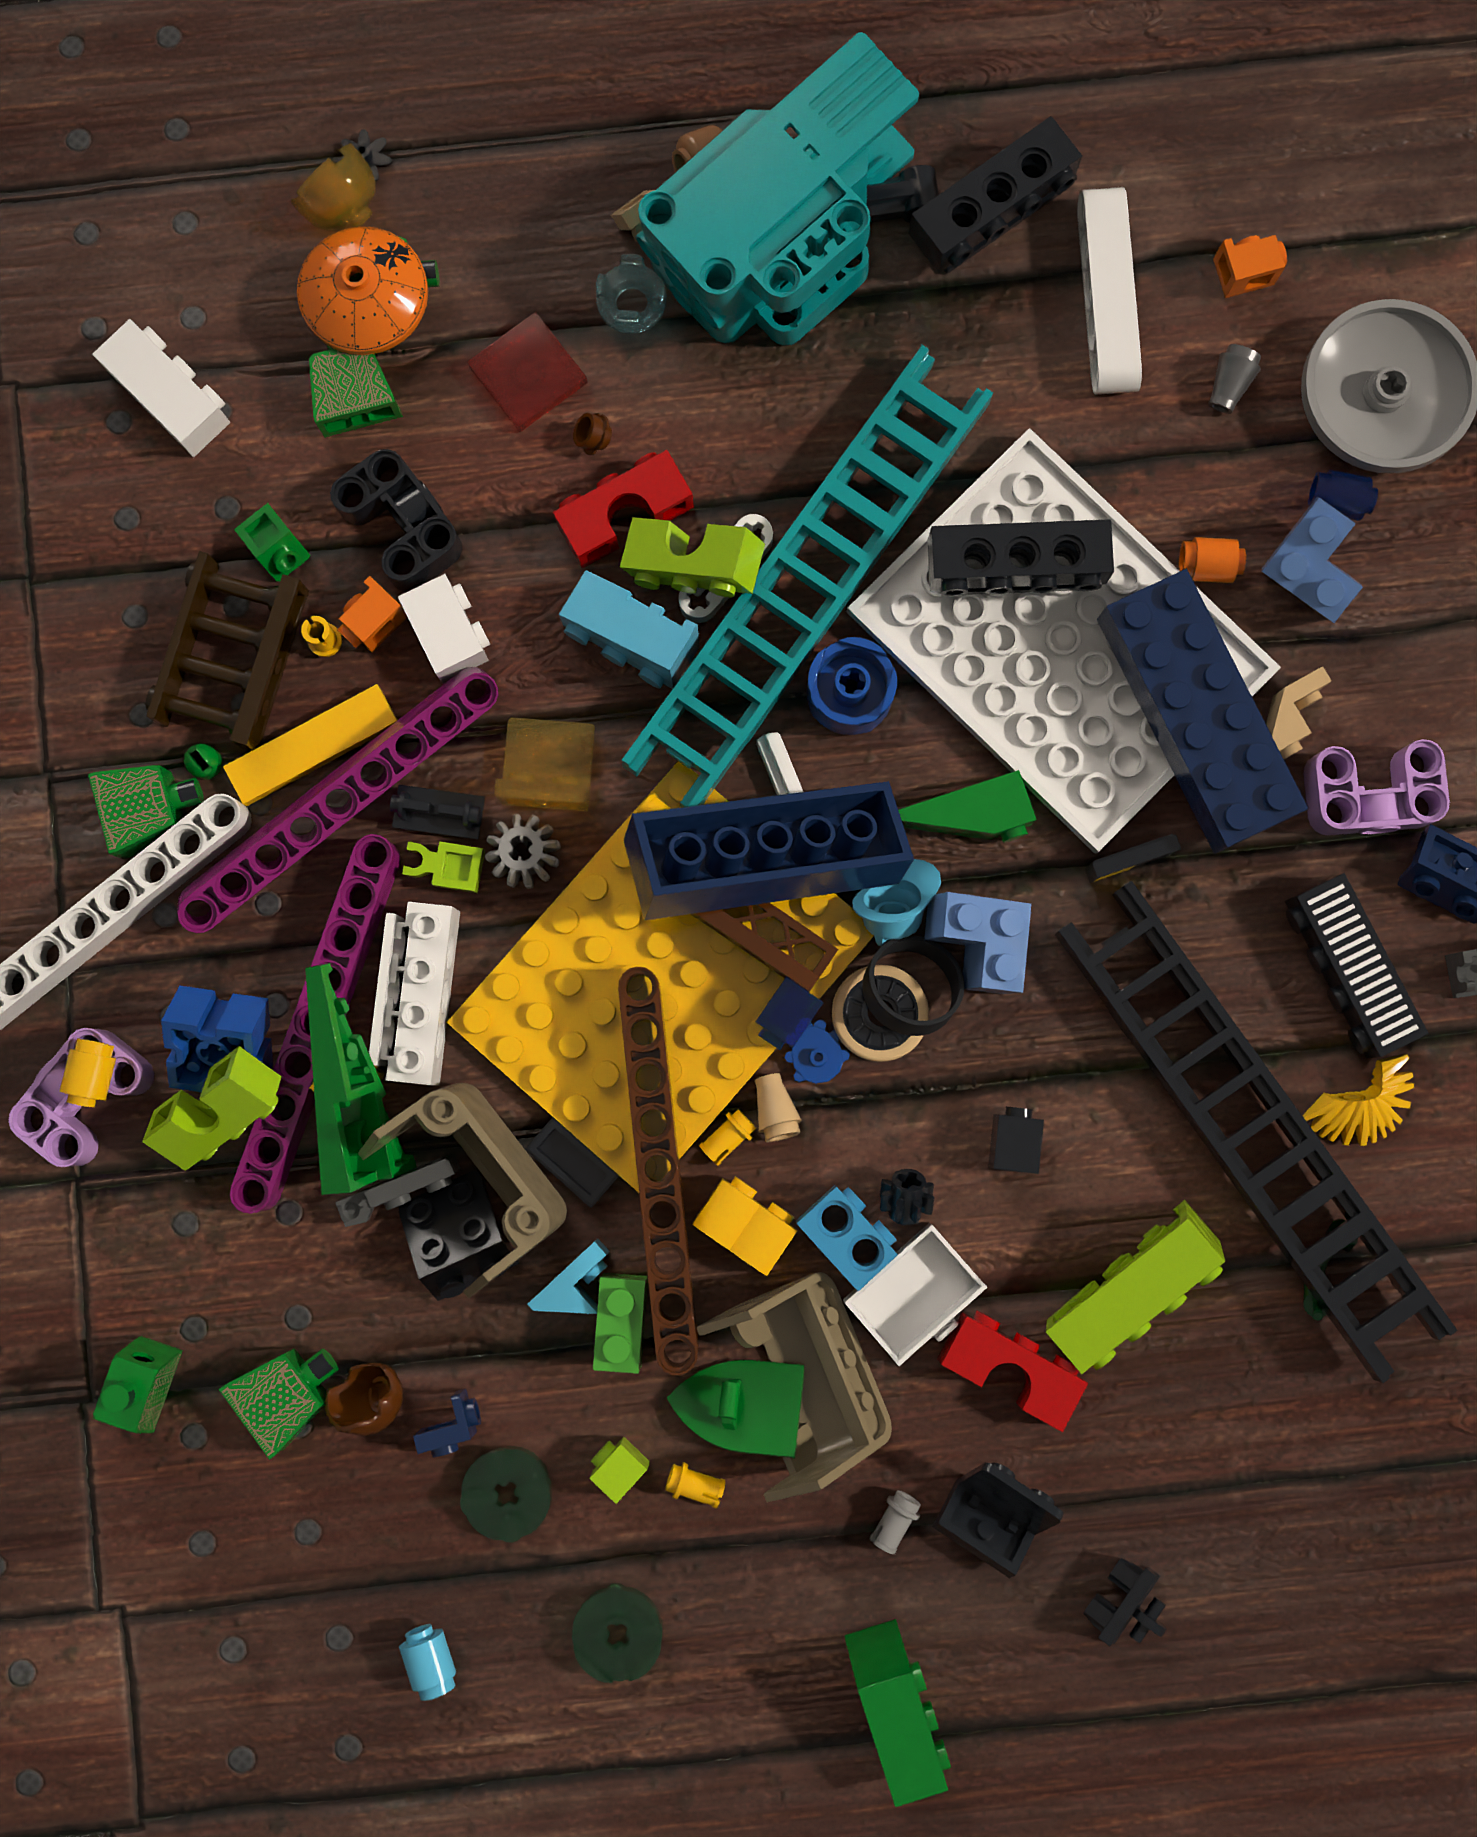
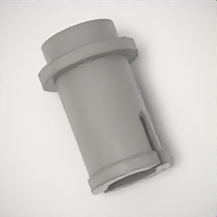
M897 1490L894 1496L887 1498L889 1506L874 1533L870 1536V1540L877 1547L890 1554L896 1553L897 1547L912 1520H918L920 1517L918 1510L921 1504L915 1498L900 1490Z

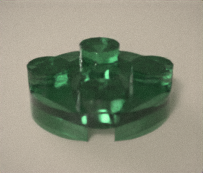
M507 1446V1448L492 1449L483 1453L470 1466L462 1483V1496L460 1498L462 1511L470 1524L479 1533L494 1540L515 1542L521 1537L531 1534L543 1522L552 1503L551 1482L546 1465L536 1454L519 1446ZM510 1481L517 1486L514 1494L519 1499L516 1503L508 1501L502 1504L498 1501L499 1493L495 1490L497 1484L505 1487Z
M619 1583L610 1584L606 1588L592 1593L578 1609L572 1629L573 1650L576 1660L582 1669L591 1677L606 1683L624 1680L629 1682L645 1675L655 1664L661 1651L664 1625L656 1605L643 1592ZM621 1623L627 1627L626 1635L629 1641L624 1644L618 1640L613 1645L607 1640L610 1635L607 1627L610 1624L618 1626Z

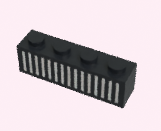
M1345 873L1330 878L1285 901L1289 909L1286 911L1288 922L1297 934H1302L1309 947V950L1306 952L1308 960L1313 969L1318 974L1322 973L1330 989L1327 990V995L1330 1003L1339 1014H1344L1351 1028L1348 1030L1349 1039L1360 1054L1364 1053L1366 1058L1383 1057L1429 1034Z

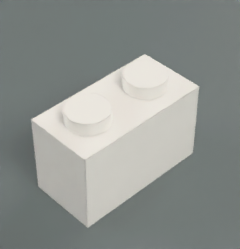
M443 574L398 596L435 674L442 683L447 682L465 668L477 667L489 661L483 648L489 646L490 642L479 621L473 624L470 623L464 610L472 606L460 583L452 586L446 574Z

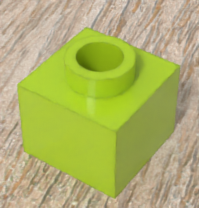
M625 1437L616 1445L608 1441L591 1460L596 1467L593 1469L589 1479L617 1504L647 1471L650 1461Z

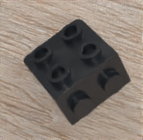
M471 1171L453 1179L452 1184L431 1193L425 1192L399 1207V1215L418 1279L437 1301L460 1295L482 1274L514 1250L499 1228L483 1178L476 1171ZM517 1260L514 1264H512V1265H511L510 1267H508L507 1269H509V1268H511V1267H513V1266H515V1265H518V1264H519V1261ZM506 1270L503 1271V1272H502L500 1275H498L497 1277L503 1275V1274L506 1272Z
M985 1462L955 1481L932 1527L1006 1577L1011 1578L1016 1576L1034 1536L1059 1524L1064 1513L1054 1505V1500L1048 1494L1038 1489H1029L1017 1481L1015 1474L1006 1466L999 1463Z

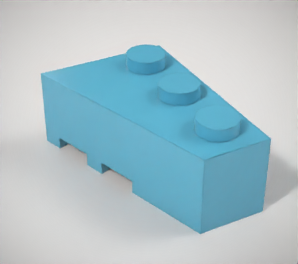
M586 570L559 613L561 622L566 627L564 633L580 644L586 645L588 641H591L603 648L601 654L618 666L623 667L627 662L639 669V677L650 685L661 689L664 684L673 689L700 647L698 624L686 619L681 626L663 616L665 612L663 607L653 602L648 607L632 598L630 591Z

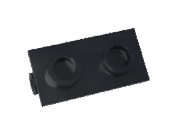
M399 785L397 795L393 794L390 801V812H394L392 828L479 840L485 796Z

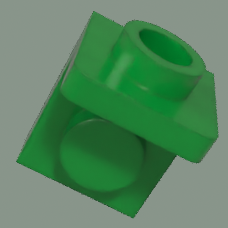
M268 503L234 529L255 558L277 582L281 581L282 574L288 576L310 558L308 551Z

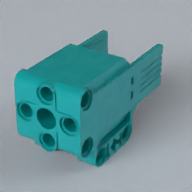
M857 33L771 110L747 109L657 190L649 192L642 198L638 207L642 231L635 238L641 249L650 259L656 276L671 291L678 303L701 324L711 337L718 342H733L757 323L777 344L784 346L792 345L805 336L864 283L869 272V252L866 246L870 236L867 185L883 183L888 178H892L914 158V148L892 124L917 103L919 99L917 88L903 76V73L894 66L890 59H887L885 54L876 47L875 43L865 33ZM789 127L798 134L795 139L786 132ZM854 258L860 261L855 267H845ZM825 287V293L821 294L820 290ZM783 313H789L796 317L795 321L789 325H780L774 320Z

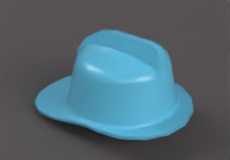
M914 859L899 884L862 889L852 900L853 910L859 917L863 918L864 926L874 935L877 945L882 946L892 939L909 937L917 931L922 922L925 907L936 895L941 885L940 872L933 864L924 860Z

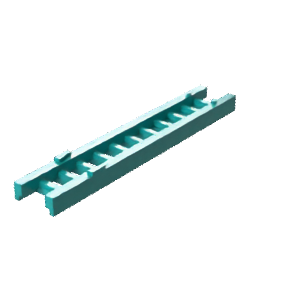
M922 345L759 569L753 594H741L622 758V767L637 777L657 748L662 745L667 749L666 753L687 768L693 767L701 772L680 802L681 808L703 805L989 406L993 392L987 388L984 392L977 388L963 409L959 410L922 385V381L932 369L935 361L928 354L929 349ZM907 402L948 428L938 444H935L897 418ZM883 435L924 462L913 479L872 452ZM859 469L900 496L888 513L847 486ZM834 503H837L875 529V532L862 549L821 522ZM809 538H812L850 564L837 585L796 557ZM785 571L826 598L812 619L771 592ZM761 605L801 632V635L787 654L746 627ZM735 640L777 667L762 689H759L720 662ZM710 675L752 702L736 725L695 698ZM685 710L726 737L710 761L669 733Z

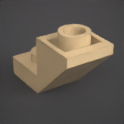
M1323 666L1284 687L1272 698L1266 725L1283 759L1302 750L1303 748L1299 741L1312 733L1299 711L1323 698L1319 690L1332 682Z

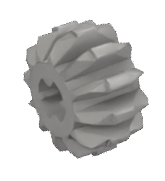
M514 814L512 816L514 828L509 829L504 822L499 821L496 826L503 833V836L501 838L494 835L487 837V842L493 847H497L498 850L485 854V858L491 863L500 862L492 871L496 878L503 877L508 873L507 885L514 888L522 875L525 887L531 889L534 887L533 874L537 873L545 882L550 879L549 874L543 869L545 864L551 867L559 866V860L547 853L559 850L561 845L558 840H547L554 832L549 824L538 830L539 818L537 816L531 815L524 827L521 816ZM522 842L527 847L529 842L533 843L529 847V852L532 854L529 859L524 861L519 856L518 861L514 860L518 855L515 849L517 844Z

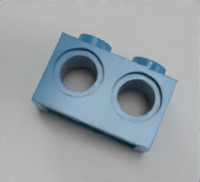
M834 1185L796 1220V1224L851 1285L859 1291L898 1255L891 1247L897 1239L879 1220L872 1226L860 1212L866 1205L849 1187L841 1192ZM832 1205L843 1207L847 1214L846 1223L838 1230L827 1229L822 1224L824 1210ZM870 1239L877 1246V1254L869 1263H859L853 1259L852 1250L859 1240Z

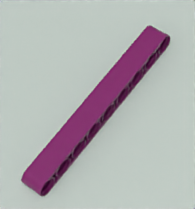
M468 667L458 672L198 877L180 893L178 898L177 913L182 927L194 933H204L215 927L473 723L496 703L498 686L494 679L485 671L476 667ZM474 679L484 680L486 690L482 697L475 700L466 698V685ZM441 706L451 708L452 717L446 725L437 727L431 724L430 717L436 708ZM404 734L416 735L418 743L412 752L403 754L396 750L395 745L400 736ZM371 761L380 762L384 770L379 778L369 781L361 777V769L366 763ZM335 789L346 790L349 793V799L345 805L334 808L326 804V797L331 791ZM299 817H309L315 821L312 831L304 835L294 833L290 827L293 821ZM267 844L275 845L280 849V854L271 862L261 861L256 857V851L261 846ZM230 872H236L243 875L246 880L241 887L228 889L221 884V879ZM194 900L205 901L211 907L207 914L199 917L192 916L185 908Z
M377 834L363 836L354 846L311 965L316 966L330 963L333 970H338L341 975V985L335 991L337 998H345L348 1006L351 1003L401 861L400 852L397 847L386 838ZM384 846L387 852L386 860L378 867H370L368 854L373 848ZM369 887L372 894L369 905L362 909H356L353 904L355 892L360 888ZM353 928L357 936L356 943L350 950L342 951L338 944L339 935L345 929ZM306 981L273 1071L282 1076L276 1094L279 1098L278 1103L285 1095L292 1097L296 1106L295 1112L292 1117L286 1120L279 1114L277 1103L275 1109L268 1117L255 1120L230 1190L232 1204L243 1213L252 1214L266 1211L278 1203L315 1103L314 1091L309 1088L313 1083L310 1030L308 1027L309 1012ZM301 1053L307 1054L311 1062L310 1070L304 1077L297 1076L293 1069V1062ZM270 1137L275 1139L280 1146V1154L274 1162L267 1160L263 1154V1145ZM254 1180L260 1182L265 1191L264 1198L259 1204L251 1202L247 1193L250 1183Z

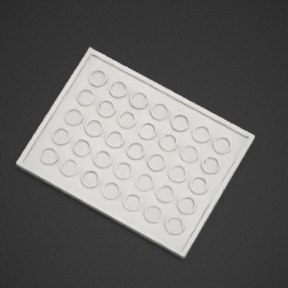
M1029 428L847 608V613L1010 772L1019 770L1024 785L1096 854L1174 776L1097 618L1107 605L1180 571ZM1111 519L1114 573L1108 582L1102 584V587L1098 590L1052 591L1047 593L1025 592L1000 595L971 594L960 596H941V590L930 591L927 539L931 526ZM1055 556V559L1061 565L1071 566L1066 558ZM1010 558V561L1015 566L1027 567L1023 560ZM965 560L966 564L973 569L983 568L981 563L976 560ZM1197 588L1251 696H1253L1281 667Z

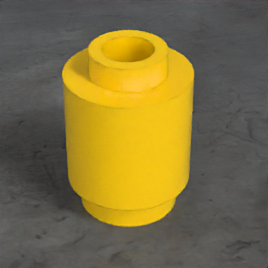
M77 1038L75 1049L69 1050L59 1090L62 1093L68 1094V1103L95 1107L96 1100H106L116 1058L112 1057L113 1045Z

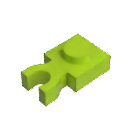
M439 841L438 851L431 852L422 844L408 842L407 851L420 853L423 860L417 868L404 866L402 875L421 878L432 874V885L435 887L478 893L485 854L483 848Z

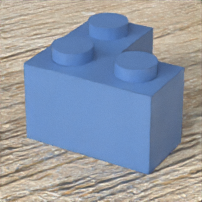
M1317 496L1262 567V572L1328 620L1335 623L1363 588L1361 583L1328 560L1356 523Z
M952 892L936 894L927 906L924 938L925 940L965 945L963 964L964 989L996 994L1023 993L1031 904Z

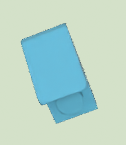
M599 1239L595 1240L528 1303V1306L533 1311L597 1314L598 1304L579 1285L578 1281L582 1278L589 1284L607 1267L602 1259L610 1251Z

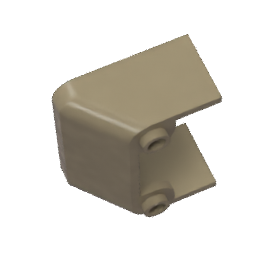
M456 1083L428 1093L375 1130L360 1149L358 1155L362 1160L366 1159L418 1122L431 1135L445 1137L452 1134L508 1207L502 1218V1228L505 1236L515 1249L463 1291L469 1299L556 1231L565 1221L567 1209L563 1198L482 1093L471 1084Z
M818 1272L740 1303L696 1327L699 1336L730 1327L733 1336L741 1346L754 1348L763 1344L770 1362L805 1366L795 1458L783 1457L790 1476L764 1493L766 1502L822 1490L889 1441L892 1431L889 1413L837 1287L827 1274Z

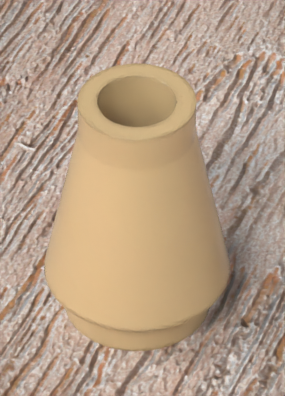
M780 1073L769 1074L755 1079L759 1133H764L766 1142L780 1141L800 1134L798 1123L802 1120L782 1083Z

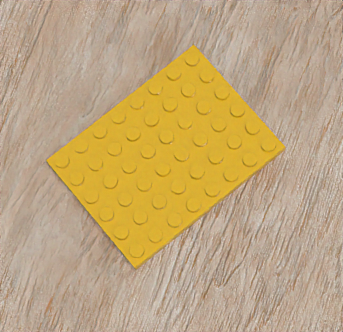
M678 761L632 814L637 813L641 805L653 793L671 809L681 808L680 802L699 775ZM714 789L703 805L729 801ZM631 814L446 1023L639 1193L618 993L619 980L622 974L636 966L645 967L654 973L661 986L680 1160L874 935L864 926L863 918L859 917L853 908L835 893L770 902L839 949L809 994H807L691 914L644 921L624 844V837L632 816ZM752 905L754 915L766 913L756 905ZM747 906L721 909L733 918L749 916ZM774 917L755 921L758 935L768 942L786 941L783 924ZM750 922L742 923L752 930ZM789 928L791 940L803 938ZM810 942L792 946L795 960L812 972L825 954L824 951ZM787 947L779 948L788 955ZM645 976L634 977L628 984L627 991L629 996L634 1000L646 999L652 991L651 980ZM649 1020L639 1021L632 1030L633 1040L638 1045L645 1046L651 1044L657 1036L655 1024ZM648 1064L639 1069L637 1082L642 1089L652 1091L661 1083L662 1075L656 1066ZM652 1109L643 1115L641 1125L647 1134L658 1136L664 1132L667 1121L662 1112ZM662 1155L652 1156L646 1163L647 1174L656 1181H661L671 1170L670 1162Z

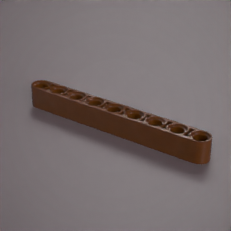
M636 966L622 974L619 980L618 993L654 1341L659 1366L668 1374L679 1376L688 1373L697 1361L698 1335L661 986L658 978L651 970ZM637 976H645L652 983L650 995L643 1000L632 999L627 991L630 980ZM649 1020L655 1024L657 1036L649 1045H638L633 1040L632 1030L639 1021ZM648 1064L656 1066L662 1075L660 1085L652 1091L642 1089L637 1082L639 1069ZM652 1109L662 1112L667 1121L664 1132L658 1136L647 1134L641 1125L643 1115ZM662 1155L670 1162L671 1173L667 1179L656 1181L647 1174L646 1163L652 1156ZM667 1201L675 1208L676 1219L672 1224L660 1226L653 1221L651 1208L656 1202ZM664 1247L675 1249L680 1254V1266L673 1271L660 1269L655 1260L657 1251ZM670 1293L677 1294L685 1301L686 1309L680 1316L670 1317L661 1310V1298ZM681 1340L689 1346L691 1354L684 1362H673L666 1356L665 1346L670 1341Z

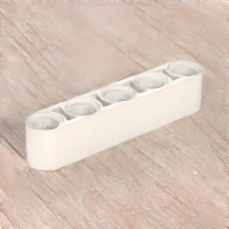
M1124 187L1080 190L1077 213L1093 393L1097 395L1138 392L1142 381V363L1127 193Z

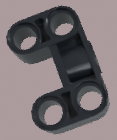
M380 449L372 453L333 483L330 490L331 500L342 518L349 524L355 526L365 525L388 510L405 532V535L390 545L382 556V568L398 590L408 592L433 580L460 558L462 543L452 523L445 516L441 506L425 484L417 479L401 456L395 451ZM392 468L399 470L393 480L389 482L380 481L381 474L385 470ZM363 494L362 502L359 505L349 508L345 507L346 500L351 495ZM436 536H450V540L444 548L436 550L430 548L431 541ZM404 560L415 561L414 568L410 573L406 575L395 574V570L400 562Z

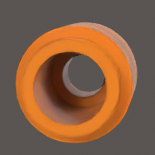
M1194 537L1192 541H1183L1181 544L1178 570L1182 571L1187 568L1193 581L1234 583L1236 576L1243 575L1246 550L1245 548H1239L1237 539Z

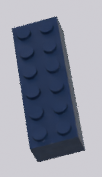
M1187 568L1104 608L1097 621L1214 854L1309 809Z
M889 781L635 813L631 816L624 837V844L644 921L895 885L900 883L914 861Z

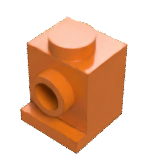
M1258 235L1249 236L1237 242L1235 246L1232 238L1223 240L1213 260L1225 298L1275 285L1287 264L1285 246L1282 241L1277 240L1276 235L1262 239Z
M369 576L364 581L368 590L363 595L361 593L356 594L344 606V614L339 618L343 624L337 631L355 648L362 643L373 653L407 618V615L401 605Z

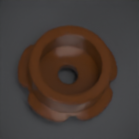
M584 413L576 422L573 432L575 445L584 448V453L587 455H594L597 450L605 449L612 437V429L609 426L608 418L599 413Z

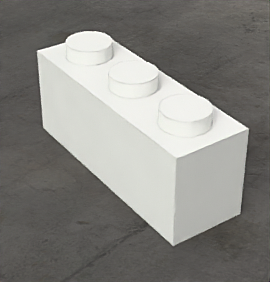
M129 319L92 355L194 458L231 423L221 411L225 402L207 384L200 389L192 381L196 376L194 371L178 355L171 360L162 351L167 345L149 326L142 331Z

